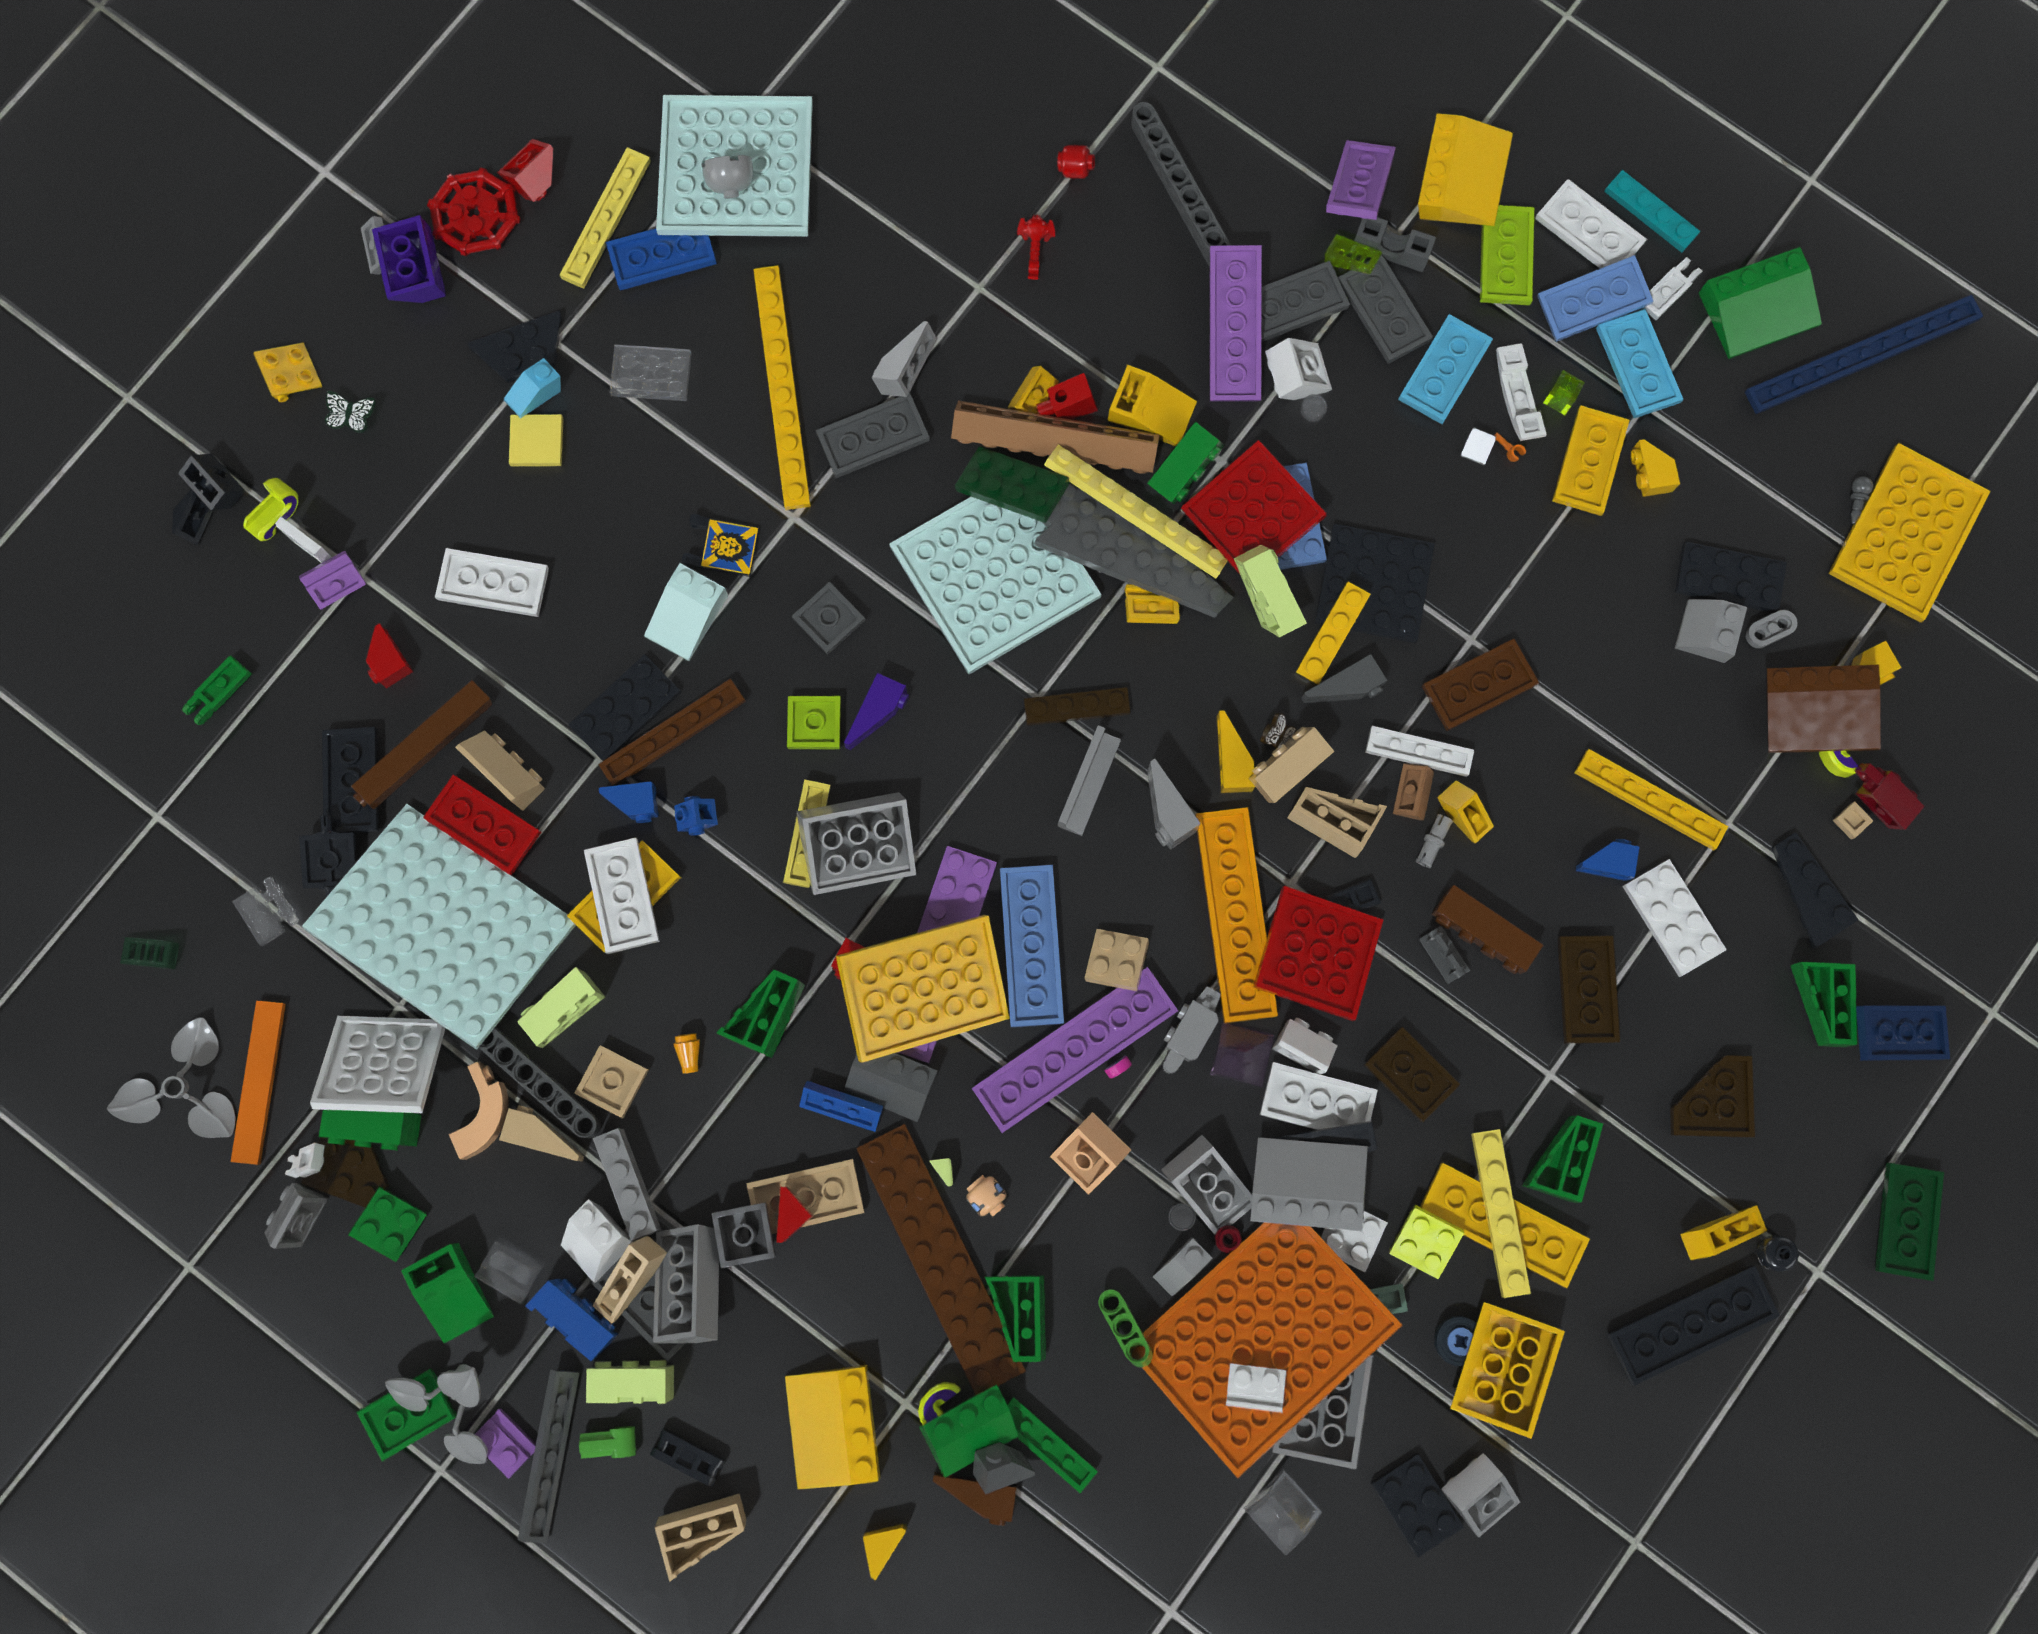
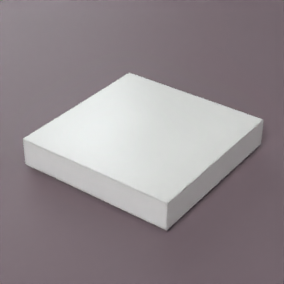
M280 517L275 523L276 527L291 541L319 562L323 563L332 558L320 545L284 518Z

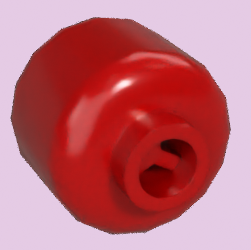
M1066 145L1058 153V171L1062 172L1063 176L1068 179H1084L1089 175L1090 170H1094L1095 156L1090 154V150L1086 145Z

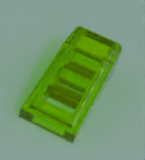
M1336 234L1325 252V262L1330 261L1334 267L1371 274L1382 252ZM1358 255H1361L1359 261L1355 260ZM1370 257L1371 260L1369 264H1365L1364 261L1366 260V258Z

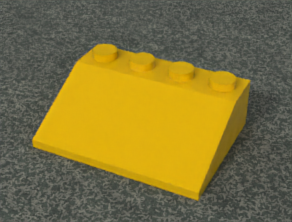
M1437 114L1418 202L1420 219L1495 226L1513 133L1464 116Z
M1483 1302L1450 1409L1532 1439L1565 1331Z
M867 1365L785 1376L797 1488L846 1486L879 1481L880 1470Z

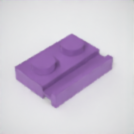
M346 551L339 553L299 576L300 581L304 584L320 610L366 585V581Z
M498 1409L475 1433L485 1443L488 1450L487 1457L508 1479L519 1470L535 1451L536 1443L502 1409Z

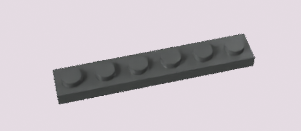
M550 1369L518 1534V1540L521 1542L547 1543L579 1378V1373L575 1371Z

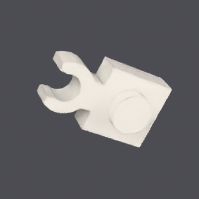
M313 1143L301 1148L298 1156H289L287 1161L293 1164L289 1170L285 1171V1175L294 1178L299 1176L305 1178L320 1172L324 1163V1145Z

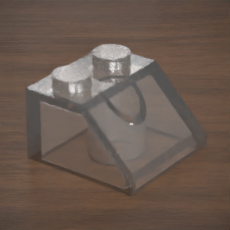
M1284 1470L1244 1507L1249 1516L1285 1556L1307 1536L1322 1514L1318 1507Z

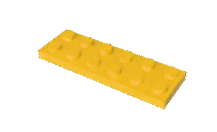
M1440 1163L1420 1207L1463 1229L1464 1236L1493 1250L1480 1182L1444 1163ZM1513 1199L1526 1268L1564 1288H1568L1590 1238Z

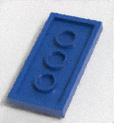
M655 228L606 242L620 291L717 264L709 235H658Z

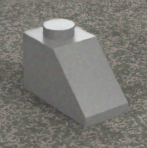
M1190 1238L1152 1277L1173 1296L1193 1279L1212 1257L1193 1238Z

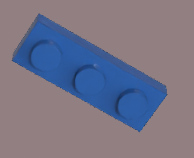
M806 1081L799 1105L801 1108L876 1132L883 1109L882 1105L810 1081Z

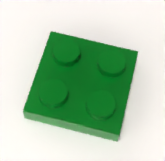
M379 1186L348 1235L397 1262L427 1213Z

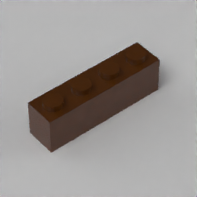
M1455 885L1447 890L1432 913L1436 917L1435 921L1447 929L1453 928L1459 932V938L1469 944L1475 943L1481 947L1480 951L1491 959L1496 957L1503 962L1502 966L1513 974L1526 972L1543 947V944Z

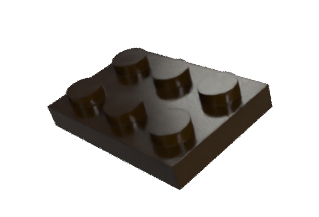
M1403 1027L1364 1064L1421 1123L1460 1085Z

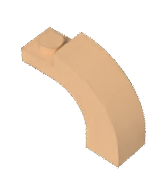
M475 1062L467 1066L480 1095L478 1114L470 1124L449 1134L457 1155L462 1160H467L483 1152L497 1139L503 1129L508 1112L509 1102L505 1084L499 1081L492 1083V1080H494L492 1070L488 1065L485 1066L481 1062Z

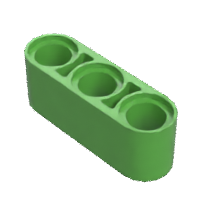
M1109 1289L1104 1291L1099 1297L1098 1304L1125 1356L1136 1367L1147 1366L1153 1358V1352L1126 1301L1116 1290ZM1112 1298L1119 1299V1305L1115 1310H1107L1106 1304L1108 1300ZM1125 1322L1132 1323V1330L1129 1334L1122 1335L1119 1333L1121 1324ZM1136 1347H1145L1146 1351L1143 1358L1134 1359L1132 1357V1352Z

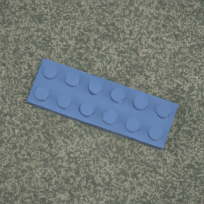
M1053 865L1000 868L1010 1026L1012 1028L1064 1024Z

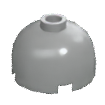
M738 155L739 161L730 159V156L716 157L704 161L705 164L702 163L701 165L705 183L715 193L724 194V198L739 197V192L746 190L753 178V164L750 156Z

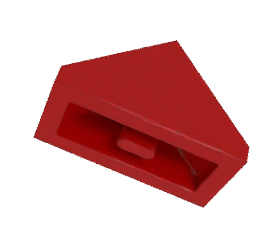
M780 1187L777 1243H784L813 1217V1214L789 1187Z

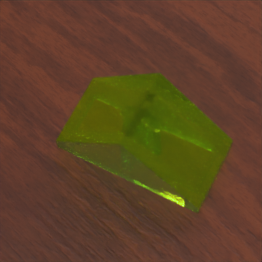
M1563 370L1543 403L1566 415L1577 399L1585 382Z

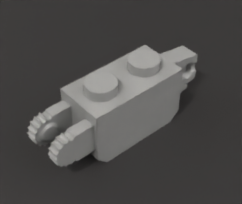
M1207 986L1196 1001L1193 1000L1190 1005L1184 1003L1177 1015L1181 1019L1177 1028L1171 1026L1165 1036L1164 1041L1168 1042L1165 1049L1169 1052L1164 1059L1162 1069L1166 1073H1175L1183 1060L1187 1062L1196 1060L1217 1025L1218 1017L1214 1011L1221 994Z

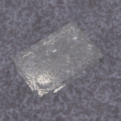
M614 345L610 395L615 397L687 401L691 350Z

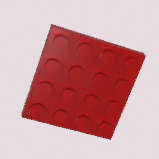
M1259 440L1181 507L1184 514L1212 545L1223 554L1224 558L1239 574L1240 572L1234 560L1235 557L1259 545H1263L1273 549L1279 558L1327 516L1326 512Z
M1283 886L1253 988L1350 1021H1355L1383 919Z

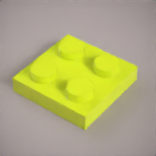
M1414 1205L1393 1242L1389 1254L1439 1279L1463 1237L1464 1230Z

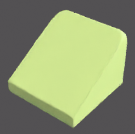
M949 1158L930 1160L929 1162L946 1185H954L951 1160Z

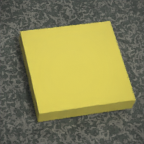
M511 415L510 466H562L563 416L525 415L519 418L518 415Z

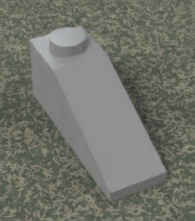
M923 321L881 359L872 379L882 395L908 396L937 340L928 322Z

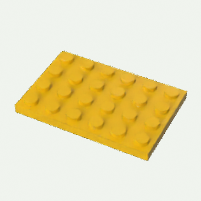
M1900 443L1896 444L1874 484L1872 492L1869 494L1870 498L1865 502L1859 518L1853 525L1828 574L1918 622H1923L1966 541L1990 490Z
M988 915L974 917L836 956L859 1062L863 1063L1010 1019Z

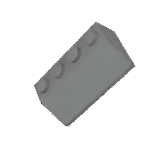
M697 1224L656 1232V1243L667 1254L655 1272L653 1343H701L718 1340L719 1253L714 1228Z

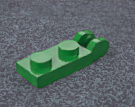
M230 655L194 691V695L185 703L182 711L189 715L198 709L203 701L206 705L199 711L193 721L197 725L204 724L212 717L213 712H216L252 673Z

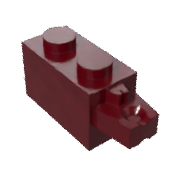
M1860 763L1856 768V774L1864 782L1856 795L1889 829L1906 830L1924 807L1917 799V794L1908 789L1901 782V777L1891 770L1883 771L1880 767L1875 768L1871 763Z

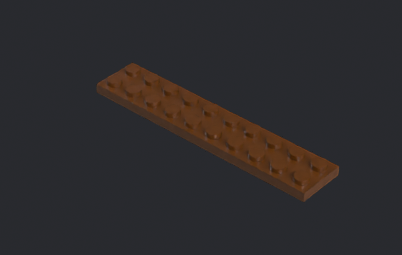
M903 1124L856 1148L975 1394L977 1395L991 1386H999L1026 1372L1022 1362H1013L1000 1317L906 1125Z

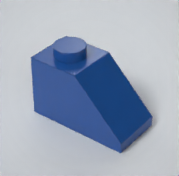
M652 782L599 788V793L630 819L636 820V823L651 822L652 818L658 817L656 786Z
M1616 839L1615 842H1611L1578 864L1576 871L1629 881L1635 878L1639 846L1631 845L1632 842L1629 840Z

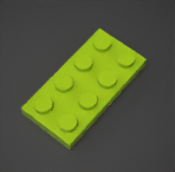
M1499 205L1495 226L1482 225L1480 302L1515 305L1531 304L1533 289L1534 207Z

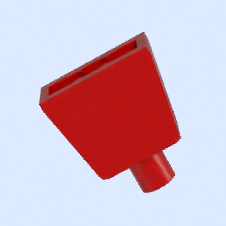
M1084 373L1048 388L1047 392L1050 399L1036 404L1040 415L1050 416L1055 414L1058 418L1070 420L1098 411Z

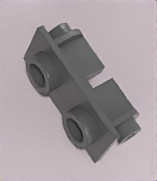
M1442 926L1419 939L1447 984L1470 971Z

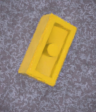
M1042 366L1032 367L1007 408L1039 414L1036 404L1048 400L1047 389L1057 385L1059 381Z

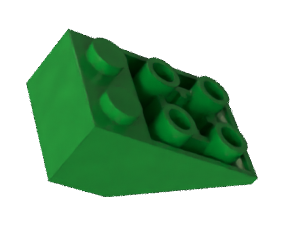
M459 1243L449 1244L401 1270L413 1297L443 1343H447L494 1317Z

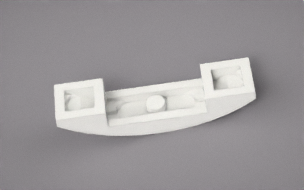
M1522 343L1498 347L1496 353L1502 391L1517 436L1520 441L1545 437L1546 430L1541 412L1536 410L1526 373L1528 364Z

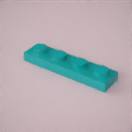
M1623 170L1604 191L1681 253L1700 233L1696 227Z

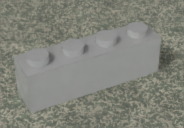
M617 1128L593 1138L630 1240L636 1241L661 1231L662 1229L624 1129Z

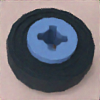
M1452 1316L1445 1319L1437 1327L1434 1335V1344L1438 1355L1445 1362L1454 1366H1464L1476 1323L1464 1316Z

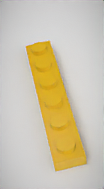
M1590 749L1585 752L1574 772L1713 851L1717 849L1729 827Z

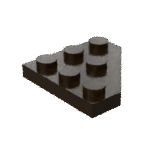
M1722 1056L1670 1108L1671 1136L1755 1137L1752 1056Z
M320 1137L318 1144L324 1145V1163L320 1172L305 1178L303 1177L301 1184L364 1208L379 1186L387 1191L389 1188L386 1176L383 1175L378 1163L379 1159L373 1144L371 1148L354 1146L355 1140L346 1139L345 1145L328 1143V1137Z

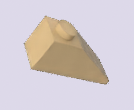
M518 1105L517 1110L508 1109L500 1141L583 1162L584 1156L541 1116L534 1115V1109Z
M648 1235L630 1243L592 1306L610 1323H614L655 1274L667 1252Z

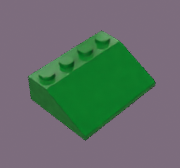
M1800 247L1712 278L1698 292L1728 359L1816 328L1822 324L1811 270Z

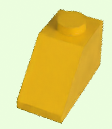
M1455 781L1437 797L1446 815L1453 820L1473 843H1477L1494 827L1477 793L1460 782Z

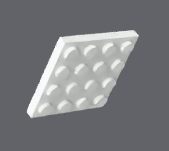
M337 1016L310 1101L312 1109L423 1113L445 1027L433 1019Z

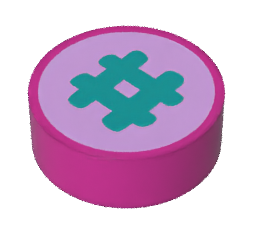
M1124 1056L1112 1063L1104 1071L1112 1079L1127 1070L1132 1063L1127 1056Z

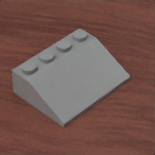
M899 792L796 811L813 895L916 875L907 801Z
M1258 1138L1251 1221L1362 1231L1368 1146Z
M1374 1355L1368 1357L1274 1445L1273 1453L1357 1469Z

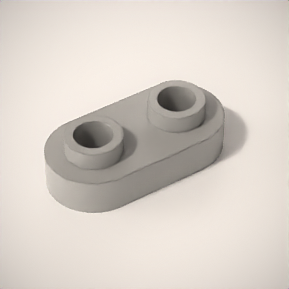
M1788 610L1777 611L1749 626L1746 630V640L1752 647L1764 648L1793 633L1797 628V619ZM1778 621L1784 624V629L1778 626ZM1755 632L1761 634V640L1756 638Z

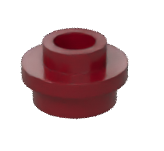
M1225 1225L1216 1231L1214 1241L1220 1251L1231 1253L1241 1244L1242 1237L1237 1228ZM1226 1234H1230L1232 1237L1229 1244H1225L1223 1241V1237Z

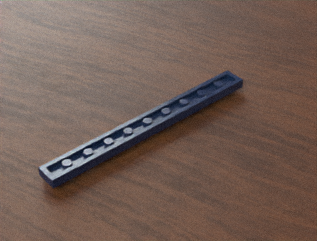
M1970 295L1748 388L1744 393L1755 414H1758L1979 321L1983 314L1974 297Z

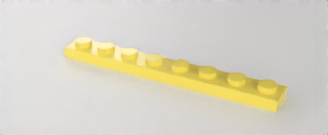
M1059 444L1044 465L1057 474L1068 477L1070 483L1215 579L1227 563V560L1218 549L1197 535H1194L1176 521H1173Z

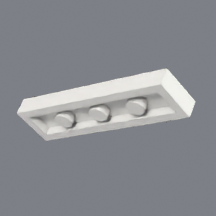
M1371 726L1365 753L1415 765L1428 766L1432 769L1467 777L1470 773L1474 750Z

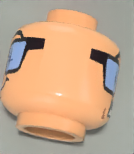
M982 1175L967 1188L969 1193L966 1196V1200L978 1215L985 1216L990 1213L994 1216L1005 1207L1002 1201L1006 1198V1192L994 1177L988 1176L985 1178Z

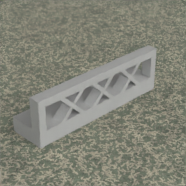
M1099 725L1058 821V827L1080 836L1084 833L1121 742V739L1104 733L1105 728Z

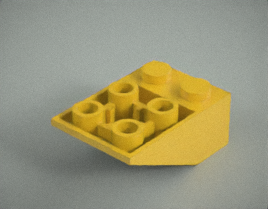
M1127 365L1109 409L1108 421L1131 430L1158 434L1160 441L1177 446L1184 436L1197 401L1155 375Z

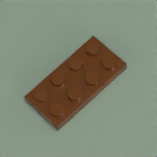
M1512 639L1424 683L1422 688L1444 728L1448 731L1536 687L1539 681L1515 639Z

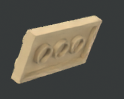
M853 1159L747 1183L751 1205L766 1202L772 1234L777 1233L780 1187H789L813 1214V1217L802 1227L865 1213Z

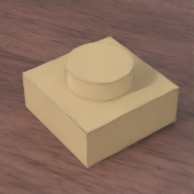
M1856 802L1848 805L1833 819L1850 839L1856 838L1873 822L1870 816Z

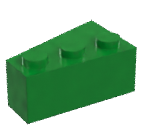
M773 970L751 994L752 997L742 1008H738L733 1018L724 1027H721L717 1034L772 1058L805 984L793 977Z
M1578 1115L1568 1117L1521 1186L1573 1203H1582L1603 1124Z

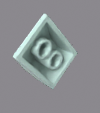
M679 563L663 591L644 636L690 661L728 598L725 587Z

